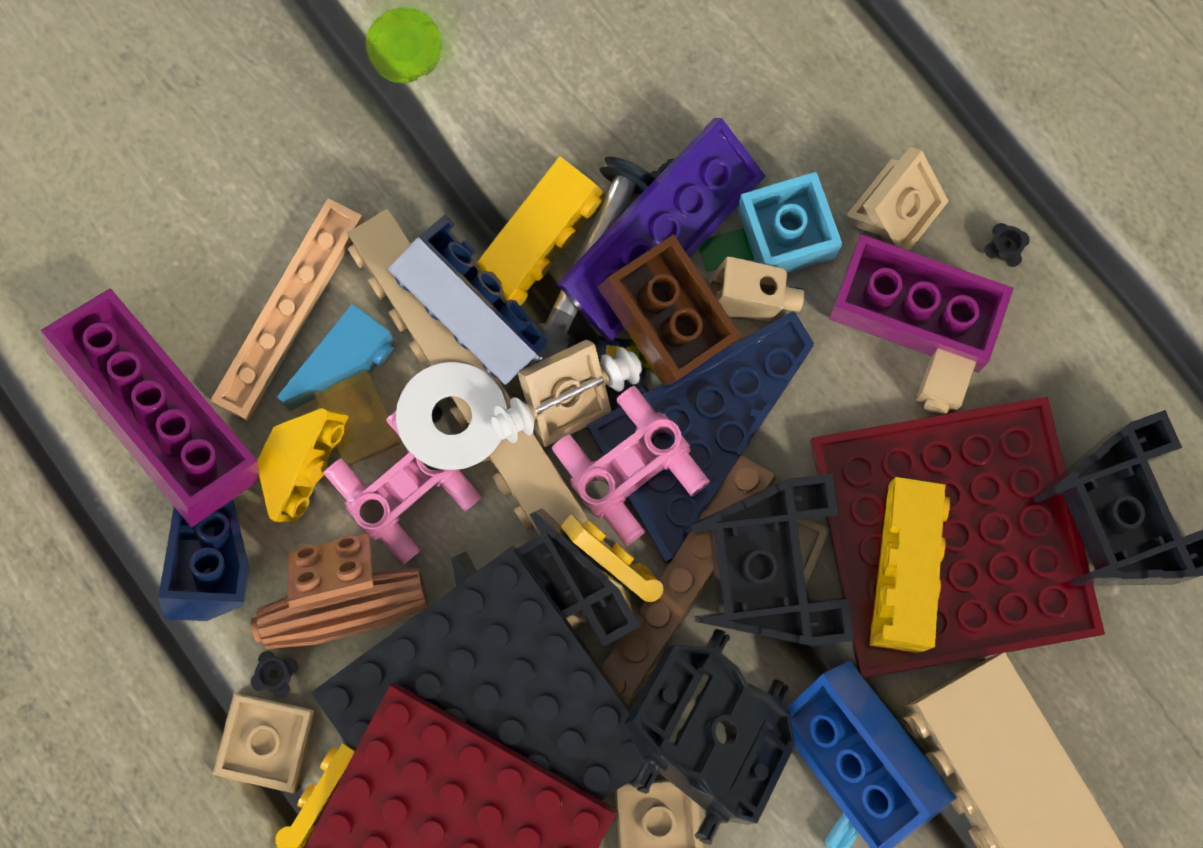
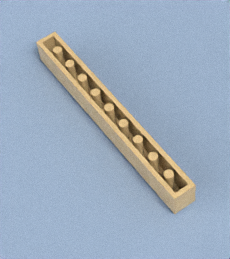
M385 209L347 232L353 244L347 248L359 269L366 265L373 275L372 278L367 280L379 300L387 297L394 308L388 314L399 332L405 329L408 330L414 340L408 345L420 365L426 361L430 366L445 362H459L477 367L496 382L505 398L507 410L510 409L511 399L498 378L491 376L485 370L483 363L470 350L460 346L455 340L453 333L441 321L432 318L425 310L424 304L411 292L404 290L397 283L395 276L388 270L411 245L389 209ZM450 396L455 404V407L450 409V412L463 430L470 425L472 419L471 408L463 399ZM519 431L517 432L518 439L516 443H511L506 438L502 439L497 448L482 461L485 463L490 459L498 472L492 476L504 497L511 493L518 503L519 507L513 511L525 530L533 527L537 535L540 536L529 514L541 508L560 525L571 514L583 524L587 521L588 518L534 434L528 436Z

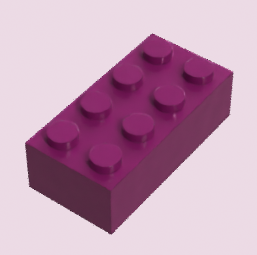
M861 234L852 252L829 320L930 356L938 348L975 361L976 364L973 371L979 373L990 361L1014 288Z

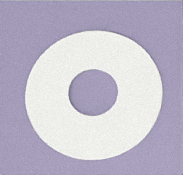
M459 362L439 363L416 374L403 389L396 409L397 429L405 447L421 462L444 470L468 468L486 459L501 442L502 439L497 435L492 425V417L495 416L494 409L497 405H501L507 410L506 401L496 382L477 367ZM449 396L459 397L466 401L472 412V419L468 428L456 435H447L440 432L432 421V410L435 404Z

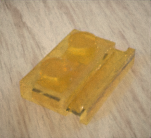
M367 370L330 386V389L321 393H314L320 409L325 408L339 411L349 416L344 425L343 437L336 444L342 459L349 467L353 466L356 462L369 459L400 445L396 432L386 421L388 414Z

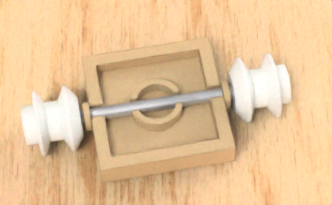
M584 340L518 371L526 404L518 398H512L510 401L511 408L508 410L501 405H497L494 409L495 416L492 417L494 430L501 439L506 438L511 443L517 442V432L522 431L530 436L534 430L539 444L547 447L566 435H571L612 412L605 385L620 392L624 389L625 380L631 384H637L639 382V373L642 370L641 363L634 352H628L623 347L617 348L615 359L605 354L601 357V362L599 363L595 344Z

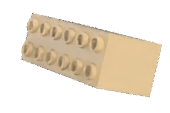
M1005 652L979 661L902 706L906 714L902 718L906 729L915 740L920 737L928 751L924 756L937 773L943 776L947 785L957 797L951 805L959 815L965 813L973 827L968 831L977 848H1124Z

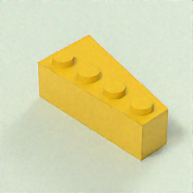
M559 156L477 261L478 266L482 271L493 272L502 283V295L507 301L510 299L516 300L521 306L528 296L526 292L536 281L541 280L552 266V262L600 209L606 194L594 182Z
M895 477L889 483L869 646L913 653H921L935 647L937 606L941 588V580L939 579L940 562H942L945 552V538L942 537L943 521H947L950 509V498L945 497V484Z

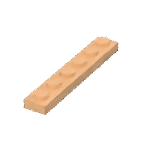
M329 198L326 200L210 401L214 405L247 422L250 420L346 253L347 248L350 246L351 240L347 232L363 223L364 219L361 214Z

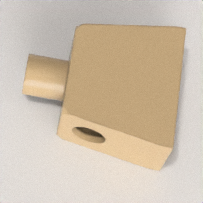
M727 256L709 280L710 290L729 318L767 322L774 318L782 309L800 312L804 301L803 288L786 286V270Z

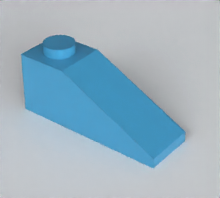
M352 304L277 396L278 400L291 411L370 373L376 365L382 366L390 358L394 350L392 345L395 341L390 331Z

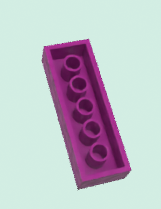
M111 288L41 329L49 356L191 527L259 481L258 461Z

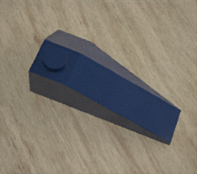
M234 499L193 527L173 507L158 595L164 618L171 620L208 621L244 606L249 564Z

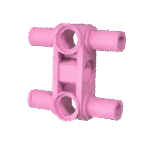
M635 386L624 391L617 398V402L637 429L634 434L598 461L591 462L570 434L552 446V451L572 476L570 479L571 486L580 496L584 505L590 509L595 517L599 519L604 518L625 546L633 543L645 532L625 506V498L663 469H670L691 497L710 483V480L689 455L691 451L690 445L681 435L678 426L669 420L665 414L661 412L656 413ZM665 432L670 434L675 441L670 448L661 450L652 444V439L656 434ZM595 481L605 482L609 486L607 495L601 499H593L587 495L588 486Z
M395 411L386 421L400 437ZM408 449V454L372 485L370 483L365 485L342 458L338 459L323 474L345 498V509L361 528L369 534L371 539L374 538L375 541L380 539L402 565L406 564L421 550L399 525L398 522L401 520L399 516L435 485L437 487L442 486L464 512L482 498L481 494L460 469H428ZM375 500L384 507V515L377 523L370 524L361 517V508L364 503Z

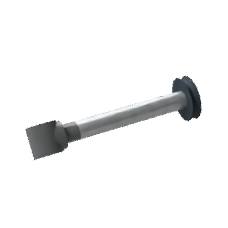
M605 157L604 160L607 167H601L599 171L612 184L574 264L624 213L632 194L641 195L655 180L648 171L618 157ZM562 289L546 323H539L537 326L548 339V342L526 366L538 363L571 346V342H569L571 338L567 335V331L578 308Z

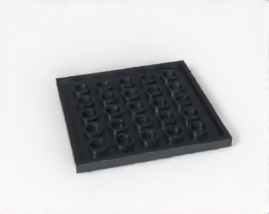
M514 545L311 692V695L347 746L356 751L389 686L395 682L601 801L634 779L643 765V759L639 756L624 724L631 712V708Z

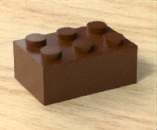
M674 234L609 276L598 286V289L664 387L679 380L742 337Z

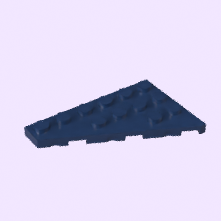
M795 311L720 351L667 387L661 384L643 394V397L656 413L661 412L665 414L669 420L678 426L681 435L690 445L691 451L689 455L710 480V483L704 489L691 497L671 470L663 469L627 497L665 563L673 559L689 533L684 534L683 527L698 521L812 350L814 342ZM622 407L587 425L589 433L603 456L634 434L637 429ZM663 432L653 437L652 444L661 450L668 449L674 444L675 440L670 434Z

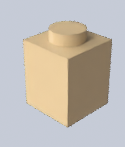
M938 348L929 360L915 401L925 404L924 409L933 414L955 413L962 405L976 362Z

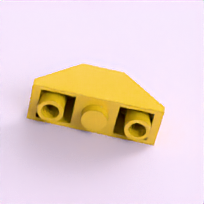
M321 408L273 427L257 460L259 478L270 519L275 522L297 523L299 518L305 514L309 506L311 493L327 468L326 462L334 446L343 437L344 425L349 417L347 414Z

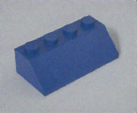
M851 661L823 673L787 708L790 711L795 748L870 848H894L957 799Z

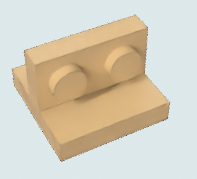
M909 147L899 161L891 159L846 217L852 226L880 235L885 243L910 251L949 201L923 151Z

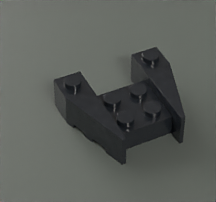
M1166 410L1132 421L1109 433L1033 498L1035 503H1039L1063 494L1095 569L1092 572L1068 580L1071 586L1175 585L1203 576V530L1181 537L1149 465V462L1182 448Z
M832 474L797 477L780 481L683 527L684 534L709 531L719 613L694 616L695 622L811 646L854 641L849 599L832 598L807 602L797 520L838 515Z
M543 508L529 514L540 536L516 549L563 615L568 618L583 610L603 647L639 628L644 618L625 584L578 547L561 528V525ZM466 551L451 558L456 586L478 571Z

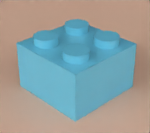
M817 172L741 194L737 211L756 263L782 268L787 273H791L836 259L842 246V241Z

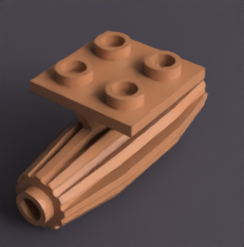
M369 534L348 535L337 541L317 546L308 545L299 548L297 551L289 552L288 596L258 608L256 611L257 617L251 619V630L255 642H262L267 649L319 645L383 629L422 612L429 605L420 569L373 572Z

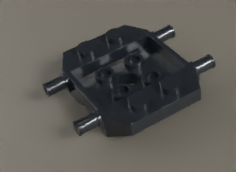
M721 629L713 631L706 647L676 644L666 647L624 722L639 756L643 759V765L632 782V786L637 788V791L647 794L658 772L705 810V817L695 833V837L707 845L712 844V840L721 823L732 822L746 825L758 823L795 747L790 711L780 704L786 691H788V685H783V681L774 679L768 692H765L747 683L739 668L722 654L727 642L730 640V636L728 634L724 635L726 632ZM705 674L709 678L701 693L697 695L695 704L683 727L678 731L673 744L669 739ZM718 722L722 723L725 727L727 738L724 744L716 736Z

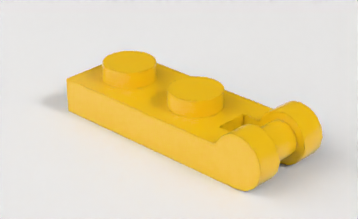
M572 514L564 521L561 528L569 538L646 602H653L661 597L663 585L650 569L642 563L632 565L631 563L635 558L619 543L616 542L612 547L603 540L607 536L606 533L593 521L587 519L583 524Z
M342 743L339 749L332 747L320 766V769L325 772L316 786L310 784L303 792L297 803V806L302 809L292 826H286L277 832L275 837L277 848H304L355 753L347 744Z

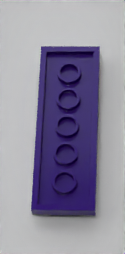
M713 118L556 284L602 337L612 341L625 327L598 289V286L609 276L673 234L690 258L738 207L741 194L752 191L766 175L722 118Z

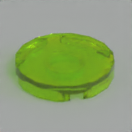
M396 8L386 11L374 20L367 32L365 47L371 64L382 77L393 82L410 83L417 81V78L422 77L424 74L427 76L435 69L441 58L442 40L437 25L427 14L414 8Z

